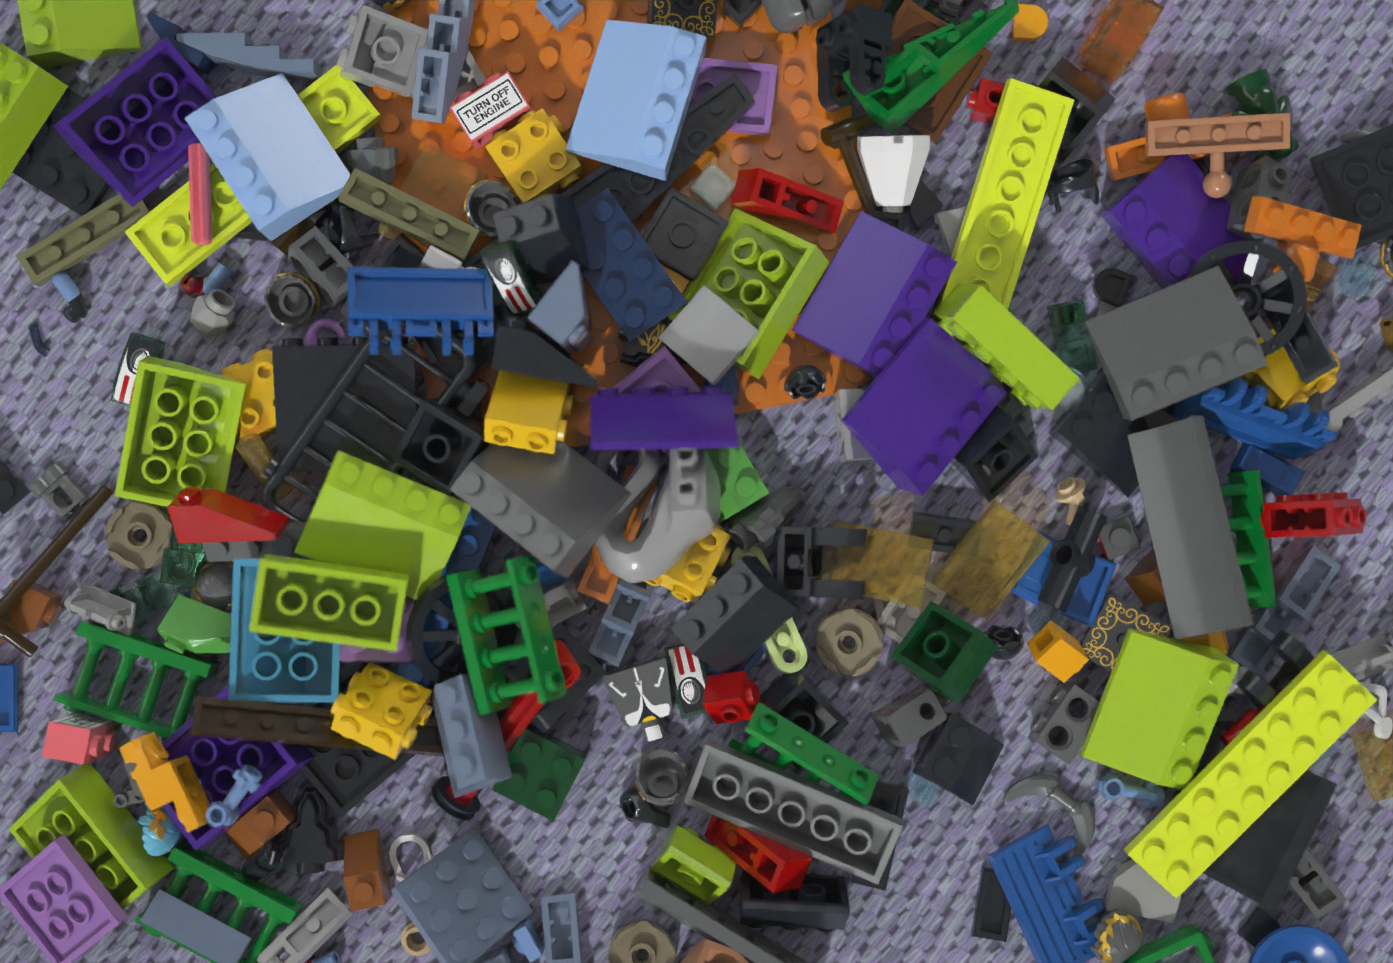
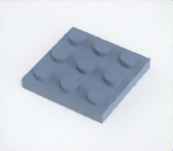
M475 826L391 889L440 963H472L533 912Z

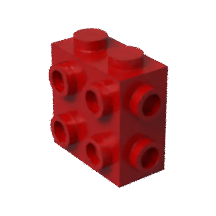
M1348 492L1278 495L1276 496V503H1263L1260 520L1261 526L1265 530V538L1314 537L1363 533V526L1366 524L1367 516L1366 510L1362 506L1361 498L1348 499Z

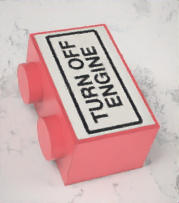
M508 71L502 75L501 73H496L484 81L483 87L473 93L472 91H467L459 95L454 100L455 104L449 107L475 150L489 143L490 138L503 129L508 131L518 125V120L527 112L532 111Z
M76 713L49 721L42 757L84 765L107 756L109 751H113L117 743L118 733L114 731L116 721Z

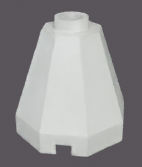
M930 135L857 136V151L876 206H882L883 212L900 213L903 212V206L911 205L930 150Z

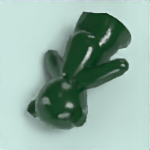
M1267 69L1250 73L1225 88L1227 94L1234 96L1240 103L1239 110H1235L1231 116L1287 113L1290 100L1287 95H1282L1277 99L1275 89L1272 88ZM1290 131V149L1257 150L1254 152L1258 153L1259 159L1268 156L1275 161H1280L1297 150L1299 143Z

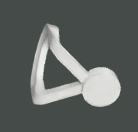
M1359 682L1371 694L1379 696L1378 714L1371 708L1365 712L1375 722V736L1383 739L1389 738L1393 724L1391 718L1386 716V688L1377 684Z
M413 832L398 836L393 841L389 851L390 862L396 879L401 882L409 876L403 874L397 860L396 851L401 843L413 841L419 844L423 850L425 863L432 858L427 841L421 835Z

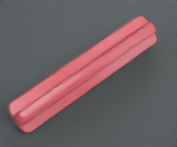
M193 143L188 147L191 241L196 245H209L212 243L210 156L201 143Z

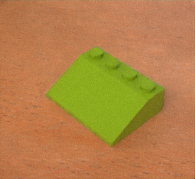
M17 0L27 57L44 69L143 50L134 0Z
M735 208L728 219V227L696 280H691L687 286L683 297L689 303L705 285L760 332L733 364L742 371L759 379L830 262L816 245ZM685 306L669 316V319L673 321Z
M151 356L141 359L137 367L115 496L167 507L178 493L187 487L195 486L199 487V489H217L226 493L247 383L184 363Z
M338 451L333 458L294 553L314 561L409 574L406 596L417 600L431 583L440 578L460 536L471 505Z
M1128 629L1080 755L1083 758L1158 785L1184 789L1193 779L1239 665L1214 647Z
M89 762L60 778L9 828V831L32 859L54 840L65 835L124 911L169 874L174 867L167 860L165 854L160 856L147 854V850L143 848V827L139 825L125 806L119 808L114 804L115 793Z

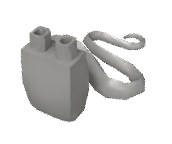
M706 448L670 449V468L647 526L638 539L630 542L624 537L623 529L636 505L655 482L662 460L658 449H633L637 451L639 462L636 469L622 485L632 494L595 541V546L609 572L629 583L657 579L676 565L695 542L713 533L720 519L721 488L718 473ZM599 450L593 464L607 474L610 461L621 450Z

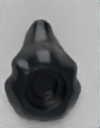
M632 786L620 796V806L628 821L633 823H649L663 828L670 826L671 814L665 813L657 809L652 803L647 802V800H643L637 787Z

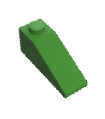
M179 594L157 630L165 640L164 645L176 653L183 654L184 651L195 655L230 653L232 614Z

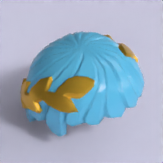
M163 806L152 811L148 807L146 815L138 819V823L144 825L142 836L144 841L143 848L151 856H160L171 852L181 840L182 831Z

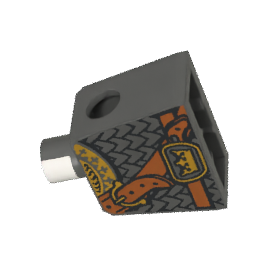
M917 687L870 714L887 744L905 748L945 721L947 715L943 708L953 701L935 689Z

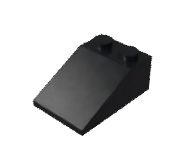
M504 314L503 319L494 318V335L490 339L487 355L491 369L597 387L598 381L590 370L524 321V317Z

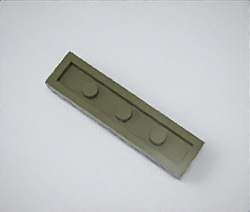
M354 168L338 196L339 202L428 246L433 245L463 263L467 260L480 236L479 229L357 168Z
M117 194L17 255V258L32 283L40 287L52 280L56 273L67 271L126 234L125 231L148 214L151 209L144 198L134 207H131Z

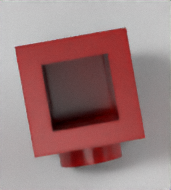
M981 78L976 88L969 90L965 108L971 109L970 120L993 125L1005 83Z
M745 670L707 676L702 704L715 724L749 720L756 704L759 703L760 694L757 685L752 683Z

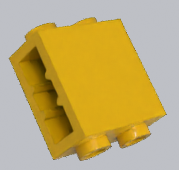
M543 108L538 112L534 110L527 112L518 120L519 124L508 132L506 129L497 132L490 138V144L485 146L522 203L553 194L560 188L567 190L580 181L579 176L583 174L580 164L584 160L583 156L566 152L567 144L561 136L565 132L564 128L554 114L548 117Z
M1274 328L1270 330L1273 335L1276 334ZM1261 337L1257 338L1259 344L1264 342ZM1281 347L1274 353L1265 356L1268 365L1238 376V379L1246 380L1247 384L1251 387L1259 385L1266 388L1268 396L1263 405L1282 412L1285 407L1301 401L1306 403L1308 397L1317 391L1324 393L1330 389L1337 381L1336 376L1341 363L1336 353L1329 348L1339 366L1306 384L1300 379L1284 347Z
M270 348L254 353L251 356L252 361L242 366L240 363H236L220 371L222 376L247 383L236 437L237 439L241 438L243 442L253 443L276 431L273 358Z
M499 370L485 417L484 442L554 454L557 442H564L568 421L563 420L564 415L570 416L573 408L574 395L568 394L569 383Z
M717 524L713 533L695 542L676 565L657 579L645 582L653 586L661 585L671 590L672 595L681 601L696 603L702 594H706L714 586L717 577L713 576L712 573L716 565L724 566L732 550L726 546L731 535L726 533L724 528Z
M368 663L362 673L356 672L353 675L346 695L339 694L331 709V713L335 714L331 729L374 749L376 752L396 759L403 747L409 749L418 732V729H416L418 724L424 726L433 708L428 705L432 690L374 663Z

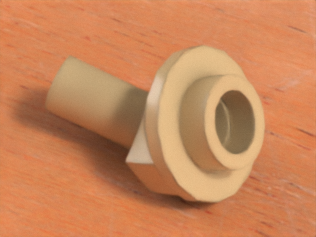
M1069 477L1058 484L1054 494L1057 502L1070 503L1065 521L1068 525H1071L1078 506H1083L1086 500L1083 495L1086 482L1082 478Z

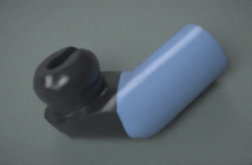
M64 271L56 273L52 277V282L69 304L63 309V315L71 323H77L81 318L87 316L88 308L78 286Z

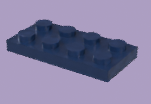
M608 188L577 209L589 263L588 266L580 268V271L630 343L688 304Z

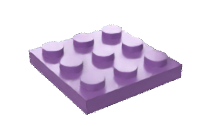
M65 835L54 840L0 887V898L51 963H72L128 918Z

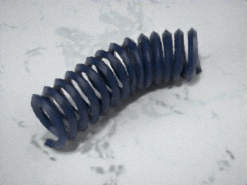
M32 324L31 326L36 327H29L28 329H31L29 334H31V341L34 343L33 346H35L34 349L42 354V356L47 357L45 351L47 349L50 351V348L41 341L38 325Z

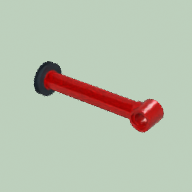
M554 640L566 689L578 680L581 669L566 644L560 640ZM537 692L518 695L512 702V706L500 718L499 723L506 753L544 705V703H539ZM448 776L439 778L437 783L433 785L431 790L433 799L444 812L460 820H471L474 818L475 813L480 810V801L476 796L478 790L460 797H454L450 777Z

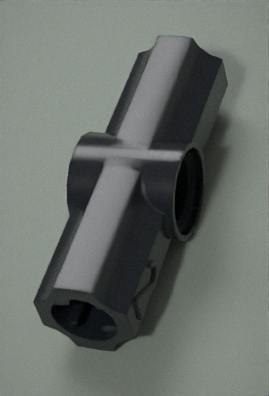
M1081 505L1078 506L1065 538L1058 540L1050 550L1049 560L1052 568L1038 600L1066 612L1080 578L1089 575L1095 566V555L1092 551L1107 516Z

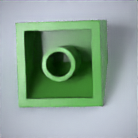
M740 443L739 447L709 448L707 450L718 473L721 488L720 519L717 524L769 494Z

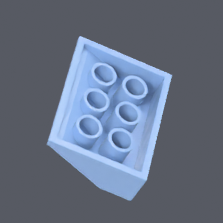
M606 20L566 146V152L666 181L706 53V36L672 26Z
M283 73L217 97L185 117V120L258 231L270 241H273L336 199L351 175Z

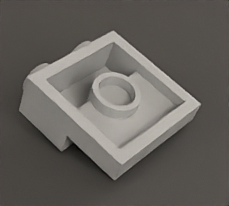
M362 5L357 14L351 12L345 32L351 34L348 47L342 45L337 57L336 65L342 67L340 76L370 87L378 86L409 97L416 77L419 48H424L428 29Z

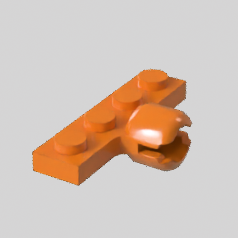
M1176 92L1150 99L1144 105L1147 121L1191 119L1186 96L1183 93ZM1233 112L1228 113V114H1224V115H1221V116H1217V117H1227V116H1231ZM1145 136L1103 148L1110 181L1151 171L1167 157H1145ZM1210 153L1188 155L1191 159L1210 155Z
M1252 196L1244 231L1277 241V248L1294 261L1303 276L1304 282H1309L1315 275L1320 252L1341 258L1353 259L1362 225L1266 197ZM1272 262L1271 272L1273 274L1280 270V268L1274 262Z
M627 464L620 482L621 486L636 467ZM659 476L656 477L655 482L636 505L623 529L624 537L630 542L635 540L659 482ZM594 543L591 547V557L577 592L610 605L620 577L609 572Z

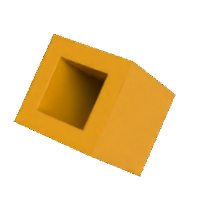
M1052 620L1027 642L1036 662L1063 683L1073 674L1078 673L1083 665L1089 661L1079 641Z

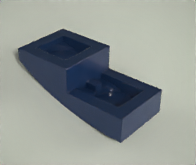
M149 12L147 19L161 39L167 37L192 67L208 75L214 63L205 54L176 40L177 33L186 32L180 26Z

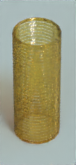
M251 433L238 441L236 449L262 486H264V482H266L268 477L263 472L274 456L257 433ZM284 480L275 493V499L281 500L287 497L293 491L294 486Z

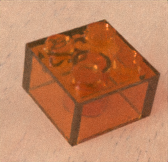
M1110 0L1097 17L1096 25L1091 33L1086 36L1077 52L1082 54V57L1077 65L1112 85L1130 66L1163 11L1164 6L1154 0Z

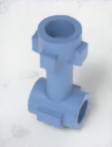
M244 765L243 768L237 769L233 775L236 783L223 802H213L207 810L206 818L210 825L218 827L221 825L229 826L235 823L239 816L238 804L248 791L254 793L261 785L259 781L263 776L258 769L251 765Z
M1110 772L1096 779L1095 787L1098 788L1102 793V797L1106 800L1114 801V799H1118L1121 796L1142 800L1141 806L1152 809V806L1160 807L1163 802V787L1157 786L1155 783L1146 781L1145 786L1125 783L1119 780L1118 775Z

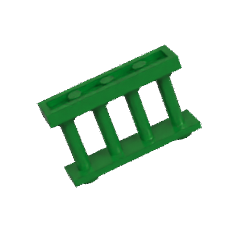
M1260 470L1228 473L1229 484H1222L1220 488L1222 497H1231L1234 518H1228L1231 532H1236L1238 548L1236 555L1249 608L1277 607L1269 539L1265 538V530L1262 528L1260 520L1264 503Z
M534 555L506 560L508 572L485 578L481 577L480 569L446 576L479 715L489 714L512 706L510 700L512 696L537 692L539 703L541 704L567 695ZM512 586L517 607L490 613L485 592ZM520 621L525 642L498 648L493 627ZM528 656L533 678L506 683L502 662Z
M91 620L80 621L75 635L87 638L86 644H88L73 692L64 691L57 693L53 701L64 704L63 708L72 713L84 714L86 711L149 733L155 732L156 735L162 736L161 741L164 742L186 723L199 681H203L204 677L208 678L216 675L220 662L184 651L183 654L176 653L167 648L162 642L132 633V636H127L118 631L109 630L106 626ZM108 645L119 649L118 654L121 657L104 703L86 696L102 648L106 649ZM142 656L152 660L151 665L153 669L139 711L134 713L119 708L134 660ZM175 667L184 670L183 676L186 678L171 723L167 724L151 717L166 672Z
M760 702L757 704L744 730L751 734L744 744L733 738L727 744L730 748L783 770L792 761H795L810 771L805 779L817 784L824 779L839 788V793L851 798L853 797L865 805L870 801L879 775ZM763 742L780 752L773 763L755 752Z
M186 841L175 846L167 859L176 864L175 868L177 871L166 890V893L178 899L190 875L195 874L206 880L207 888L196 906V909L203 913L209 914L220 892L227 891L237 896L236 900L238 902L226 923L231 928L239 930L250 908L256 906L267 912L266 916L268 919L247 959L242 957L239 963H258L259 955L270 945L280 924L286 922L290 925L298 917L304 906L301 902L261 881L254 882L244 878L242 871L201 849L195 850ZM143 911L136 917L134 922L142 925L143 930L146 933L155 937L162 936L176 943L177 945L193 952L194 954L208 960L211 963H217L211 960L210 958L198 953L197 951L183 945L182 943L170 938L169 936L142 923L140 919L144 915L145 911Z

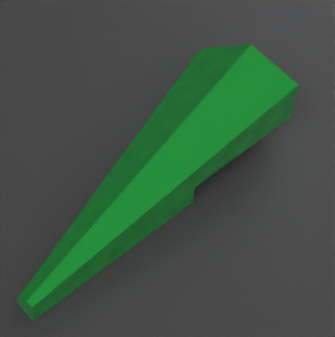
M1004 0L1003 5L986 13L982 9L973 13L972 19L955 27L953 23H950L903 45L902 51L886 58V79L883 87L869 95H861L855 91L850 82V70L842 74L843 78L868 115L889 134L893 135L1019 12L1018 2L1016 0Z

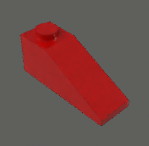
M759 167L739 171L730 204L766 217L829 234H836L844 201Z
M195 486L184 488L167 506L178 544L278 540L290 523L286 515L217 489H199V487Z
M714 815L711 816L704 837L715 846H718L721 851L772 893L801 888L812 857Z

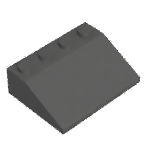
M1219 266L1084 322L1124 419L1134 420L1268 365L1255 331Z
M563 441L557 442L554 454L534 452L492 443L469 463L450 488V490L541 562L565 578L570 576L632 494Z

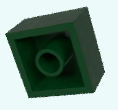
M930 601L891 657L908 673L958 704L998 647L983 631Z
M528 724L508 757L512 778L495 783L492 790L554 822L588 754L547 732L542 733L537 727Z

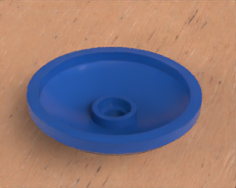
M1289 925L1276 929L1265 936L1253 950L1248 963H1349V960L1341 945L1324 931L1307 925Z

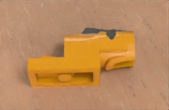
M155 732L143 735L119 747L133 794L143 796L151 811L174 802L177 808V817L184 824L187 832L209 823L206 813L210 803L188 755L169 761L167 758L169 754L158 740Z

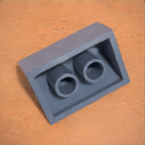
M573 261L528 317L541 334L570 356L575 350L580 353L591 339L589 335L591 322L586 282L579 266Z
M462 674L435 685L431 697L454 797H460L512 778L497 711L484 715L478 714L470 676Z

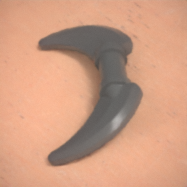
M1052 775L1028 776L1010 787L1003 798L1006 803L1022 796L1039 795L1055 800L1072 815L1077 831V845L1074 854L1077 856L1085 852L1095 832V816L1087 800L1080 801L1077 798L1074 799L1061 789V786L1058 784V778Z

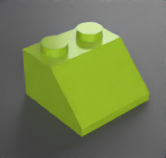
M677 825L668 835L650 870L709 906L729 888L736 862L721 851L718 846H710L700 840V836L695 831L686 827L681 828Z

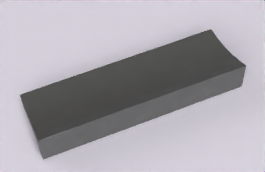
M1203 415L1192 416L1167 425L1127 435L1174 638L1181 639L1253 625Z
M707 739L683 802L876 884H879L904 824V819L868 804L865 805L856 799L711 739Z
M651 865L648 866L633 891V894L706 939L731 947L750 963H808L748 925L740 924V920L711 903L708 906L650 870Z

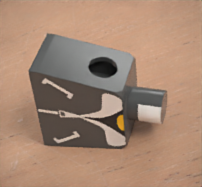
M662 656L606 673L603 676V681L625 726L630 727L641 723L646 742L666 736L660 717L673 714L667 657Z

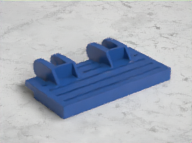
M348 267V336H364V322H369L370 355H378L380 350L378 330H392L393 355H401L400 322H406V336H437V323H441L442 355H451V330L464 331L465 355H473V323L478 324V337H493L492 278L490 270Z
M1240 378L1222 385L1221 389L1212 387L1176 403L1173 417L1181 420L1203 415L1206 429L1291 460L1325 449L1326 442L1336 438V432L1325 428L1329 423L1330 412L1323 409L1311 412L1310 405L1302 401L1285 407L1282 412L1266 407L1263 403H1265L1268 396L1267 389L1259 385L1248 389L1247 381Z
M1044 825L1035 831L1027 832L987 855L1036 963H1085L1095 957L1090 946L1095 945L1097 942L1094 932L1099 923H1101L1102 918L1087 927L1084 921L1100 912L1106 905L1103 899L1096 898L1072 910L1071 908L1082 902L1083 898L1071 873L1082 868L1086 862L1083 855L1072 856L1058 865L1055 860L1056 857L1077 845L1073 835L1063 837L1044 848V844L1055 838L1050 826Z

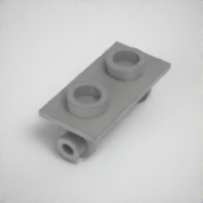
M573 579L543 595L551 629L559 622L563 623L588 609L581 594L577 592L578 588ZM520 621L515 622L518 629L522 630Z
M82 583L81 593L70 595L65 599L64 605L69 613L78 614L106 626L109 630L132 636L136 603L87 583Z
M1385 634L1330 654L1357 681L1393 668V646H1389Z

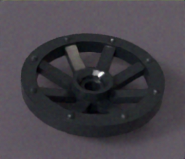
M1258 241L1229 242L1207 252L1191 268L1186 279L1208 270L1211 266L1213 268L1219 266L1235 297L1239 294L1246 296V303L1241 308L1251 325L1264 341L1260 343L1264 356L1270 355L1283 347L1300 327L1307 305L1306 285L1297 265L1280 249ZM1247 253L1240 281L1236 283L1222 259L1234 254ZM1259 255L1271 260L1280 268V270L1257 284L1251 285ZM1288 279L1292 303L1261 298L1260 294ZM1264 309L1289 315L1281 329L1273 335L1257 311Z
M469 570L451 572L431 583L416 600L408 618L406 644L410 658L422 674L438 684L462 674L469 675L455 613L439 600L444 594L449 592L446 576ZM480 572L482 578L489 577V575ZM506 587L485 592L489 611L496 599L500 610L516 607L514 599ZM431 608L449 622L447 629L423 630ZM515 622L493 627L494 632L500 630L497 639L498 648L514 644L517 633ZM451 641L449 645L432 659H428L423 642ZM461 651L457 672L439 669Z

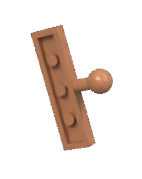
M1290 113L1145 122V157L1210 153V173L1203 180V190L1212 198H1221L1231 189V178L1224 172V152L1290 149Z

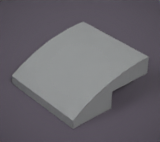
M703 285L660 335L659 339L715 386L760 332Z

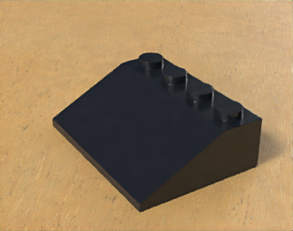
M1102 368L1049 434L1128 498L1138 487L1139 483L1127 435L1180 421L1181 419L1173 417L1175 404L1178 402L1134 420L1124 419Z

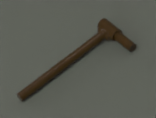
M867 113L857 118L850 117L824 127L820 131V136L826 146L834 149L839 148L863 210L866 214L870 215L872 210H879L852 146V142L855 141L859 131L878 124Z
M102 485L0 599V638H3L29 658L38 650V646L11 627V616L7 613L113 495L114 492L105 485Z

